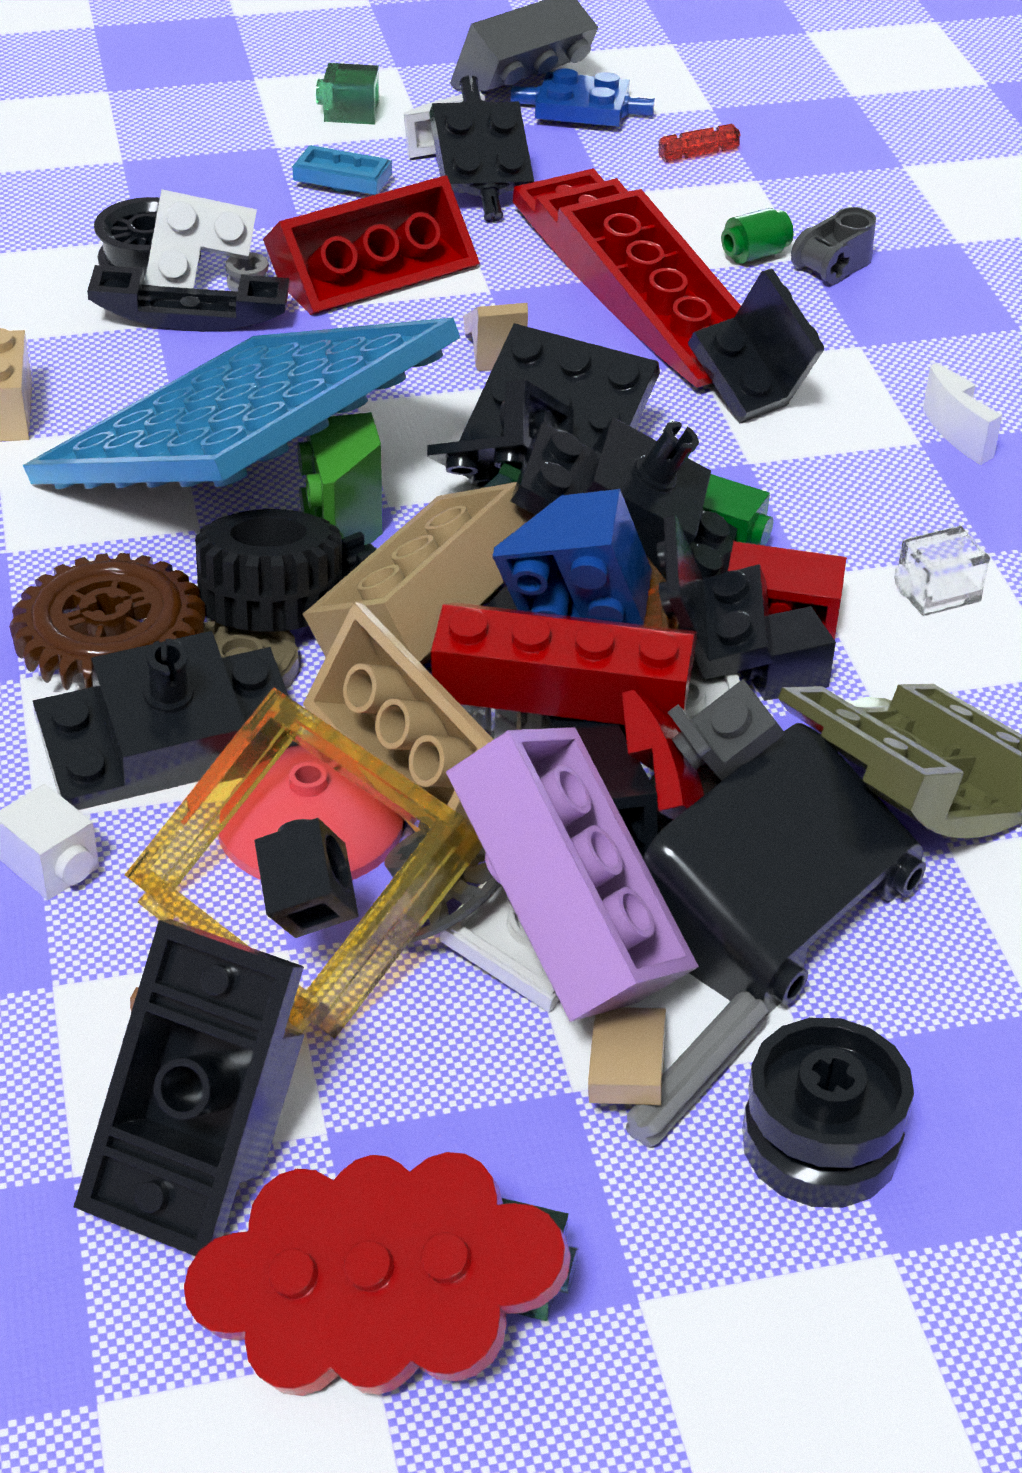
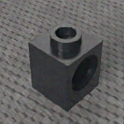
M319 818L312 820L298 819L287 822L278 829V832L254 840L266 915L294 938L359 917L346 844Z

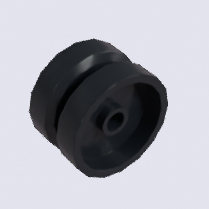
M809 1017L783 1025L761 1043L751 1065L748 1085L749 1099L745 1106L742 1126L744 1155L757 1177L782 1197L810 1207L844 1208L873 1198L892 1180L900 1158L905 1137L904 1129L910 1115L914 1097L911 1069L896 1046L873 1029L842 1018Z

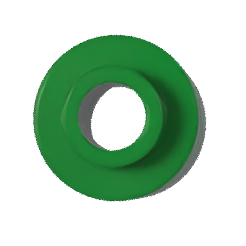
M765 208L729 218L725 223L721 234L722 247L724 252L738 264L776 255L792 243L794 236L793 225L785 211L775 210L774 208Z

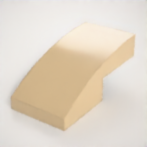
M622 1007L595 1015L588 1076L589 1103L661 1105L666 1008Z

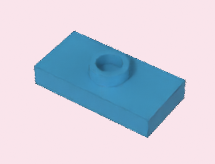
M309 145L292 166L293 180L328 186L338 192L356 191L376 195L392 175V160Z

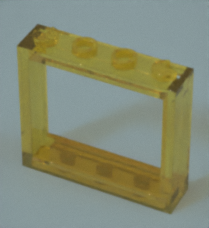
M274 687L124 875L145 891L137 903L159 920H173L177 916L189 926L248 946L178 892L176 888L292 741L427 834L307 990L300 985L298 986L288 1022L301 1032H304L309 1024L313 1022L335 1039L483 846L472 825L462 815Z

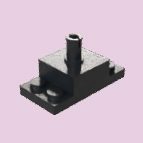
M612 417L592 449L580 443L572 434L556 430L542 422L532 437L510 502L537 515L561 495L620 489L652 569L651 578L659 582L667 581L657 553V542L665 540L664 517L676 514L703 579L728 572L733 542L737 532V528L727 523L719 514L703 510L711 470L688 458L691 452L699 445V439L696 433L687 426L678 440L675 436L681 429L682 423L677 421L668 422L663 429L662 435L656 441Z
M212 631L177 639H165L163 642L158 640L150 645L91 657L93 687L32 700L35 720L57 793L78 810L236 773L266 754L284 748L306 745V740L271 647L222 658Z
M172 919L158 921L74 1202V1208L193 1256H196L203 1247L215 1238L224 1235L239 1183L263 1175L305 1034L286 1028L304 966Z

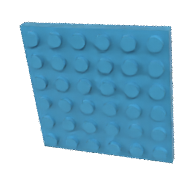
M454 317L252 336L23 464V467L31 484H54L56 489L67 488L74 484H84L86 489H91L106 483H114L116 488H125L136 483L145 482L148 488L159 487L169 482H179L181 487H190L206 481H213L215 487L227 486L246 477L248 474L246 467L254 462L271 460L286 453L289 450L287 442L297 436H309L329 426L327 418L335 413L349 412L365 405L368 402L367 394L373 390L386 389L403 382L406 379L405 371L411 367H421L439 360L443 357L441 349L461 337Z

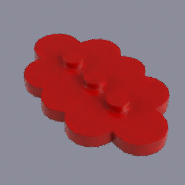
M444 1152L428 1157L414 1169L408 1171L401 1163L388 1156L369 1155L353 1161L334 1180L317 1170L298 1168L277 1175L263 1186L254 1200L247 1232H237L215 1238L197 1253L187 1270L184 1294L188 1310L195 1321L202 1327L222 1339L245 1340L248 1362L255 1373L265 1383L279 1392L303 1396L322 1390L340 1376L346 1383L362 1393L380 1395L396 1390L418 1368L439 1380L457 1382L477 1376L493 1363L503 1346L507 1325L506 1314L523 1313L540 1308L555 1297L568 1277L571 1256L565 1235L550 1215L533 1205L503 1204L499 1185L482 1162L465 1153Z

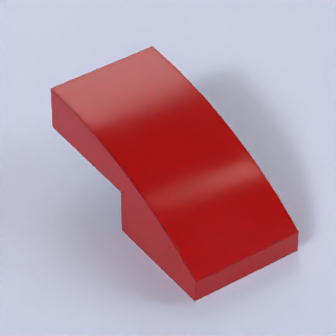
M635 690L623 692L628 754L654 771L658 811L674 820L704 796L698 771L693 768L673 742L672 738L679 732L664 712Z

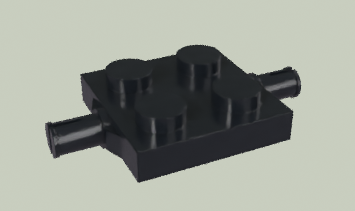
M465 76L459 81L463 98L462 102L432 103L429 111L440 177L448 176L454 193H467L481 197L484 220L490 222L491 218H493L494 222L503 217L499 195L508 191H514L515 186L534 182L519 101L488 102L481 100L478 78L472 76L469 79V76Z

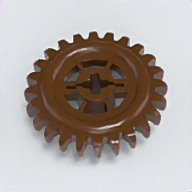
M104 553L97 554L94 561H89L85 557L75 559V566L72 567L65 564L58 565L53 568L54 576L43 574L35 579L36 586L26 588L21 594V600L13 607V619L9 625L15 653L19 658H24L28 671L34 672L39 665L42 679L45 683H49L55 670L59 669L62 685L67 691L72 685L73 677L78 673H83L86 688L93 687L91 657L150 645L158 640L163 642L165 639H177L204 633L206 609L205 603L200 598V589L194 583L189 582L187 574L180 570L173 571L171 564L165 561L153 564V558L146 555H141L136 560H132L130 553H119L116 558L110 559L108 554ZM146 618L142 623L137 621Z

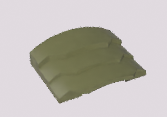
M898 684L892 700L866 696L847 702L823 686L782 687L778 699L786 710L821 732V736L842 757L863 769L865 774L862 781L870 791L933 832L953 838H977L995 834L1022 823V734L936 684Z

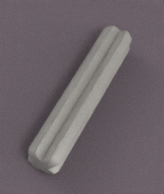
M749 992L736 994L663 1074L661 1105H634L627 1113L628 1123L625 1129L631 1138L638 1139L643 1145L651 1147L657 1145L766 1024L765 1015L768 1012V1007L763 1000L755 999Z

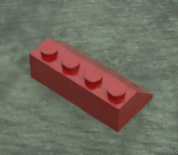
M447 175L279 221L263 238L276 276L290 278L289 294L310 315L452 274L480 264Z
M448 603L442 605L431 648L432 676L461 705L625 725L622 693L635 690L659 707L674 724L677 731L681 732L668 714V711L677 704L686 711L697 632L464 603Z

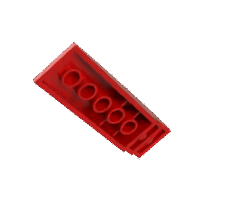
M594 168L514 187L513 203L557 256L615 317L696 388L713 384L689 347L688 342L695 331L734 318L741 305L642 189L628 191L618 178L604 181Z

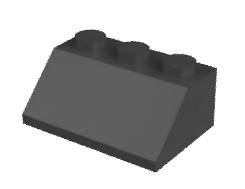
M542 0L471 23L450 84L454 89H461L459 85L461 78L469 76V79H471L472 76H476L478 78L479 90L488 91L503 85H513L520 79L538 73L546 74L553 68L570 62L578 63L590 53L591 44L599 27L578 0Z

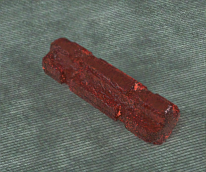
M731 123L717 126L716 131H714L713 127L680 133L679 138H677L676 134L663 136L658 140V154L664 162L668 163L681 160L683 158L682 155L685 156V159L718 153L719 148H721L722 152L735 150L740 146V131Z

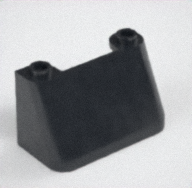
M796 723L784 731L786 733L784 736L750 762L741 765L666 825L651 842L643 858L699 966L689 972V974L729 1001L738 993L749 992L755 999H761L767 1005L768 1012L765 1017L781 1002L785 1005L793 1002L804 988L808 979V970L804 968L807 949L813 942L872 889H874L877 895L887 901L893 900L900 894L908 896L919 885L926 870V863L922 861L923 848L878 796L868 789L861 777L820 733L803 723Z

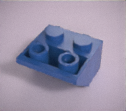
M620 489L561 495L494 547L492 557L517 610L644 625L652 569Z

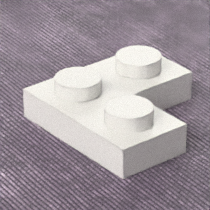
M161 189L144 285L194 288L201 250L248 260L257 209Z

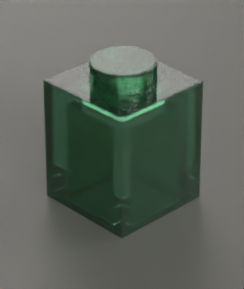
M328 63L324 78H318L316 83V104L323 105L324 122L375 125L380 106L379 65Z

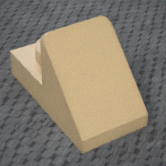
M528 303L479 306L463 316L465 336L472 335L475 367L477 370L489 371L493 369L514 323L528 326Z

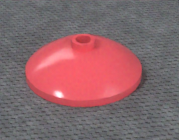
M301 745L284 748L266 754L239 770L224 786L215 809V826L220 846L236 866L257 879H260V872L254 840L278 832V829L287 822L298 819L312 820L319 818L346 844L352 880L369 873L385 861L389 852L399 843L405 826L403 817L372 784L364 771L341 748L325 745Z

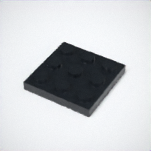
M514 323L459 441L504 436V430L500 422V407L505 401V382L526 379L574 409L573 436L580 443L592 449L612 417L636 429L660 374L659 363L656 360Z

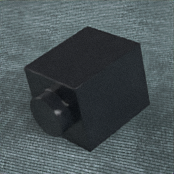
M810 606L769 615L774 663L742 670L743 677L753 682L764 701L777 699L782 687H829L836 642L813 608Z

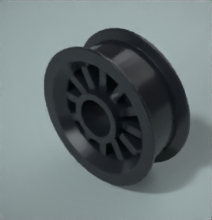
M142 197L128 199L115 203L99 213L94 221L95 234L103 242L97 255L99 265L144 268L145 283L160 198Z

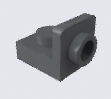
M744 679L692 719L679 704L668 711V714L681 730L672 740L695 770L706 763L721 781L741 765L750 762L786 734Z

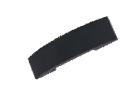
M94 265L87 295L88 300L116 315L150 326L181 331H224L256 325L285 313L290 278L241 275L238 291L144 285V268Z

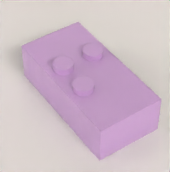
M575 727L507 730L446 771L486 852V866L493 878L503 886L570 1022L636 1004L699 967Z

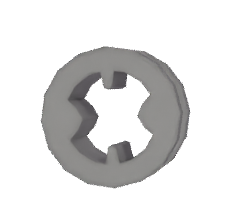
M249 252L248 260L229 257L226 260L225 267L229 274L226 281L227 287L231 291H238L241 275L269 277L266 273L269 267L268 260L261 254Z

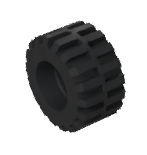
M286 509L243 511L212 521V523L203 526L200 529V533L196 535L197 585L200 589V598L205 603L206 617L214 619L216 623L224 626L259 632L287 631L307 627L309 625L303 613L342 580V539L340 530L335 525L330 524V521L313 516L312 514Z

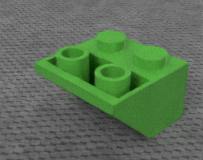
M372 412L330 416L327 418L329 422L327 428L306 436L307 441L297 442L301 476L306 475V487L299 488L301 512L330 521V524L335 525L340 530L341 538L362 532L365 538L364 545H367L383 534L380 438Z

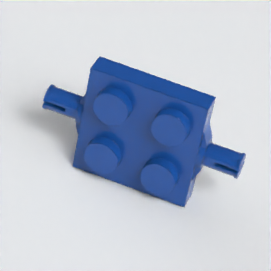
M567 68L548 72L543 84L537 86V88L512 85L510 102L519 101L520 104L535 105V119L616 127L620 126L621 119L628 116V114L653 117L655 98L630 97V79H620L619 75L610 72L597 73L595 76L578 75L577 71Z

